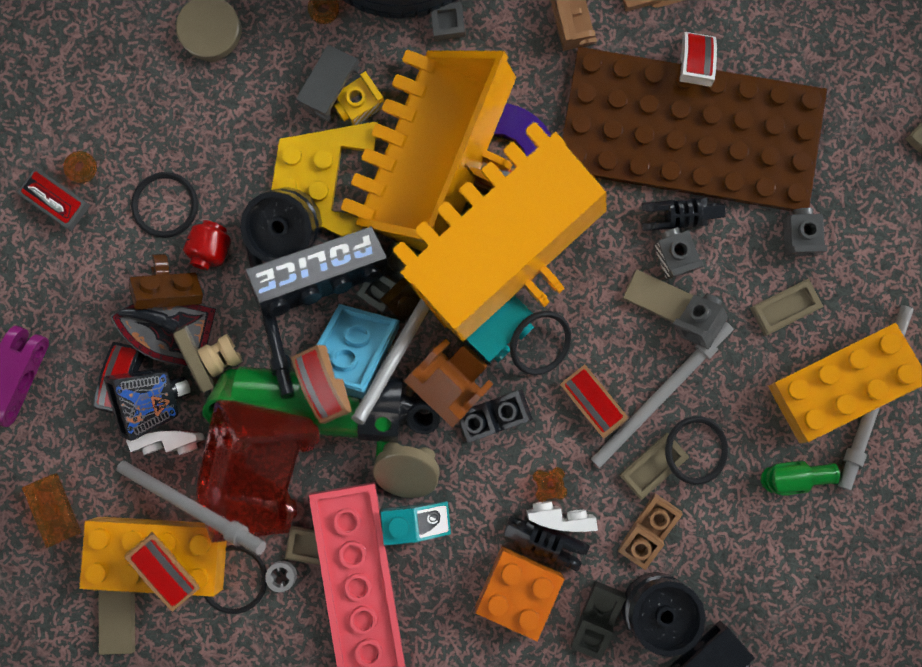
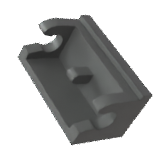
M327 45L296 100L305 111L330 122L332 118L330 109L351 73H358L361 67L358 66L360 62L357 58Z

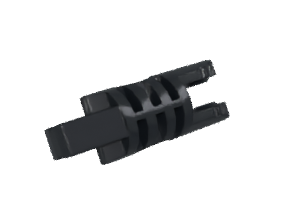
M707 197L642 203V211L656 212L664 210L665 220H651L642 223L643 231L708 226V219L726 217L725 204H707Z
M510 516L504 530V535L517 541L518 546L528 551L531 550L533 553L544 558H550L551 561L574 571H579L582 565L580 559L561 549L564 548L580 555H586L590 548L585 542L562 532L559 533L555 529L538 525L529 519L524 521Z

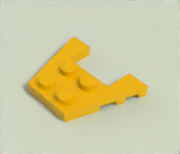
M369 122L279 139L271 190L289 187L301 190L310 196L320 210L322 228L342 237L363 230V228L355 225L358 217L349 213L332 210L342 149L364 151L368 148L375 151L377 138L372 136L371 133L378 122Z

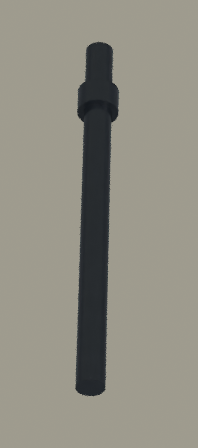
M246 246L250 267L263 264V261L253 255ZM269 316L263 319L272 357L269 360L272 375L277 378L281 398L289 399L295 395L290 377L292 366L289 356L285 355L277 319L274 316Z

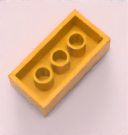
M894 323L768 387L799 444L810 442L922 387V366L897 323Z
M116 517L89 519L85 521L79 589L154 593L124 556L153 532L198 583L200 589L193 596L214 597L223 590L227 541L223 538L222 533L203 522Z

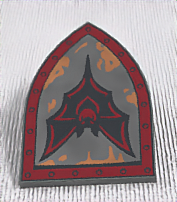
M131 303L123 307L122 309H131L135 307L134 304ZM202 304L147 308L168 314V317L178 321L179 325L176 329L187 325L198 349L209 344L217 308ZM118 311L110 316L122 337L142 354L162 362L188 367L172 333L140 319L120 316Z

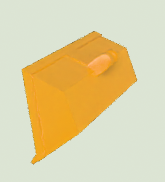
M411 50L405 51L402 62L418 69L419 72L415 81L399 74L394 77L392 86L409 94L405 105L390 99L384 101L382 111L399 120L395 130L381 124H375L372 130V136L389 144L384 155L368 148L362 154V161L378 167V171L374 180L358 173L353 176L351 185L368 192L364 205L345 198L341 205L342 211L358 217L355 225L364 229L372 227L374 232L398 242H404L407 246L423 252L428 246L416 233L415 229L422 222H427L440 237L450 226L437 210L444 202H449L461 216L467 200L460 193V188L466 182L474 184L476 180L494 188L483 175L482 170H480L483 162H493L502 171L511 170L513 164L509 160L487 150L516 80V76L507 61L508 56L505 51L427 50L425 56Z
M533 122L525 130L527 136L537 147L533 153L527 157L514 142H511L503 150L504 154L516 167L505 177L493 162L487 163L482 168L483 175L494 187L484 197L471 182H466L460 188V193L472 206L462 217L449 202H444L438 208V213L450 226L440 237L427 222H422L416 227V233L428 246L420 255L416 256L404 242H400L393 249V252L406 266L400 273L445 328L450 329L462 342L523 287L542 307L548 305L549 300L547 296L540 291L532 280L540 274L549 287L560 294L565 288L547 265L607 211L606 191L567 148L564 140L557 132L549 137L536 122Z

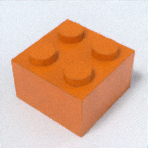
M501 546L476 602L475 612L484 618L538 642L564 582V577L557 570Z

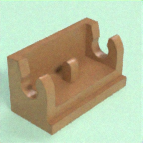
M550 0L563 51L597 43L586 0Z

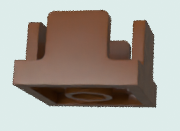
M445 339L409 374L404 382L453 428L490 389L493 383L488 380L480 388L475 383V379L487 368V364L466 344L452 358H448L443 351L450 342Z

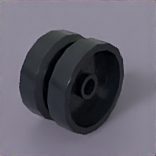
M283 187L262 193L251 200L242 213L240 230L243 242L250 252L262 261L269 262L313 247L320 237L322 220L320 210L310 196L301 190ZM278 221L283 223L284 230L280 228Z
M660 572L641 575L630 583L625 592L626 600L621 609L624 624L644 648L656 655L673 657L685 654L698 643L704 633L706 615L702 601L691 588L673 576Z

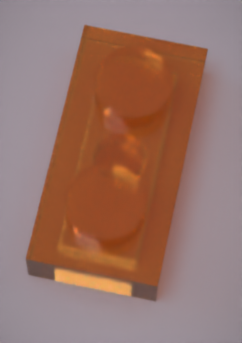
M58 473L51 474L22 487L46 548L82 533Z

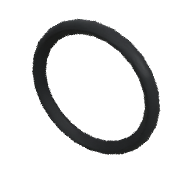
M173 172L154 173L142 180L136 187L131 201L132 215L138 226L149 235L161 238L173 237L183 233L195 220L198 211L197 194L191 183L181 175ZM167 178L180 182L188 190L192 204L188 218L181 226L170 231H158L150 228L141 219L139 214L138 201L141 192L148 184L157 179Z
M539 311L526 317L518 325L511 339L510 354L514 365L520 371L530 375H542L555 369L564 360L572 339L571 329L565 318L553 311ZM549 317L557 320L562 325L565 333L564 346L559 356L551 364L542 368L533 369L523 365L517 355V341L524 328L539 318Z
M691 416L681 420L672 428L667 437L665 445L667 464L672 473L685 483L701 485L712 481L722 472L728 458V443L723 430L717 423L703 416ZM691 423L708 425L717 433L721 442V458L717 467L710 474L701 478H692L681 473L676 467L672 456L674 438L683 427Z
M229 545L226 546V552L231 550L245 552L252 556L259 564L262 572L260 592L250 604L237 609L222 607L210 596L204 597L213 608L220 612L239 614L254 608L261 601L267 588L265 581L267 570L262 559L244 546Z

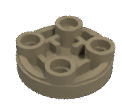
M191 0L181 9L177 17L176 33L181 45L190 55L197 59L214 63L229 55L236 48L242 34V26L235 10L225 0Z
M389 442L384 445L383 451L376 457L373 477L382 489L393 495L404 498H418L426 496L435 490L438 485L440 469L435 461L436 454L430 448L423 447L418 449Z

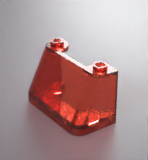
M232 399L217 400L211 418L197 481V503L230 522L237 521L248 528L249 533L256 537L289 533L292 520L297 515V505L295 500L291 499L287 490L299 449L301 452H311L315 444L319 442L318 426L308 417ZM205 524L211 543L226 541L222 533Z

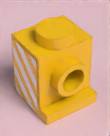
M366 71L360 74L361 77L341 90L336 99L338 103L333 105L344 122L349 119L353 125H358L382 109L384 98ZM357 95L362 96V99L357 103L351 101Z

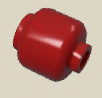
M203 220L202 224L193 225L183 247L185 255L191 259L190 265L208 271L210 266H221L225 261L232 242L229 235L226 234L228 230L222 225L208 220Z

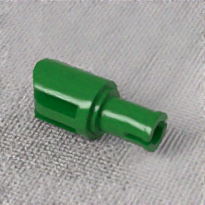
M802 460L783 462L767 467L762 472L760 481L762 486L770 493L783 496L809 493L812 487L816 485L838 484L840 472L835 463L809 466Z

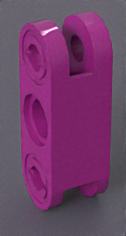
M17 325L11 327L6 332L0 344V425L3 427H9L16 420L49 347V339L39 334L33 335L27 341L29 337L28 330Z

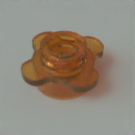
M555 467L552 471L545 472L539 469L534 472L533 480L537 484L535 496L539 501L545 502L548 498L564 499L566 497L567 489L564 487L563 481L565 473L561 468ZM549 481L553 482V486L550 488L547 486Z

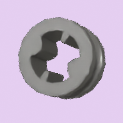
M288 561L275 562L269 567L265 575L267 586L275 592L289 590L297 579V571ZM276 568L278 572L282 568L288 571L286 577L289 579V582L285 584V581L281 584L275 582L277 576L273 572Z

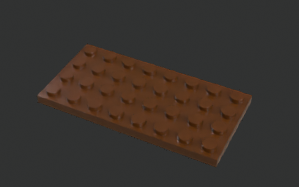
M578 47L562 139L567 148L594 178L787 211L810 208L827 95L826 88L716 70L715 81L712 87L680 82L682 64Z

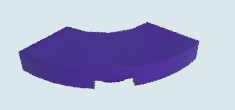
M506 103L493 136L505 137L513 141L528 157L537 147L525 133L526 128L533 122H536L549 137L551 133L535 115L521 107Z

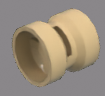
M228 334L219 337L217 343L211 346L206 344L197 350L203 364L212 377L221 374L223 369L229 365L236 366L243 362L239 352L234 350L235 345Z

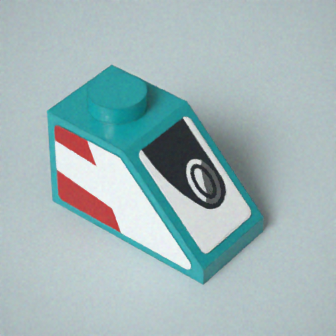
M448 501L383 508L381 511L384 546L420 542L451 534Z

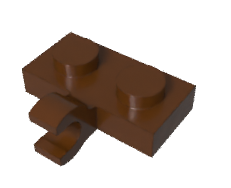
M166 254L152 255L154 267H151V276L129 277V290L135 309L202 304L203 293L196 273L169 274Z

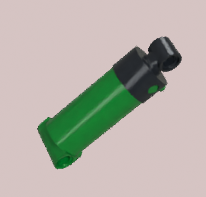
M239 367L238 369L224 371L204 404L202 411L205 420L212 424L215 430L220 432L221 449L224 451H230L234 448V433H239L240 430L377 441V457L383 451L386 443H399L400 431L403 425H408L415 433L429 434L434 432L440 423V415L419 395L414 393L412 396H406L404 394V377L391 376L363 425L352 420V416L362 399L349 395L347 396L352 412L327 423H320L302 391L295 371L290 372L295 395L289 399H282L277 378L272 375L271 369ZM424 409V410H428V411L431 412V413H429V414H422V413H420V412H418V411Z

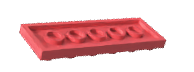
M375 482L310 493L309 501L337 667H406L387 550L383 542L382 521Z

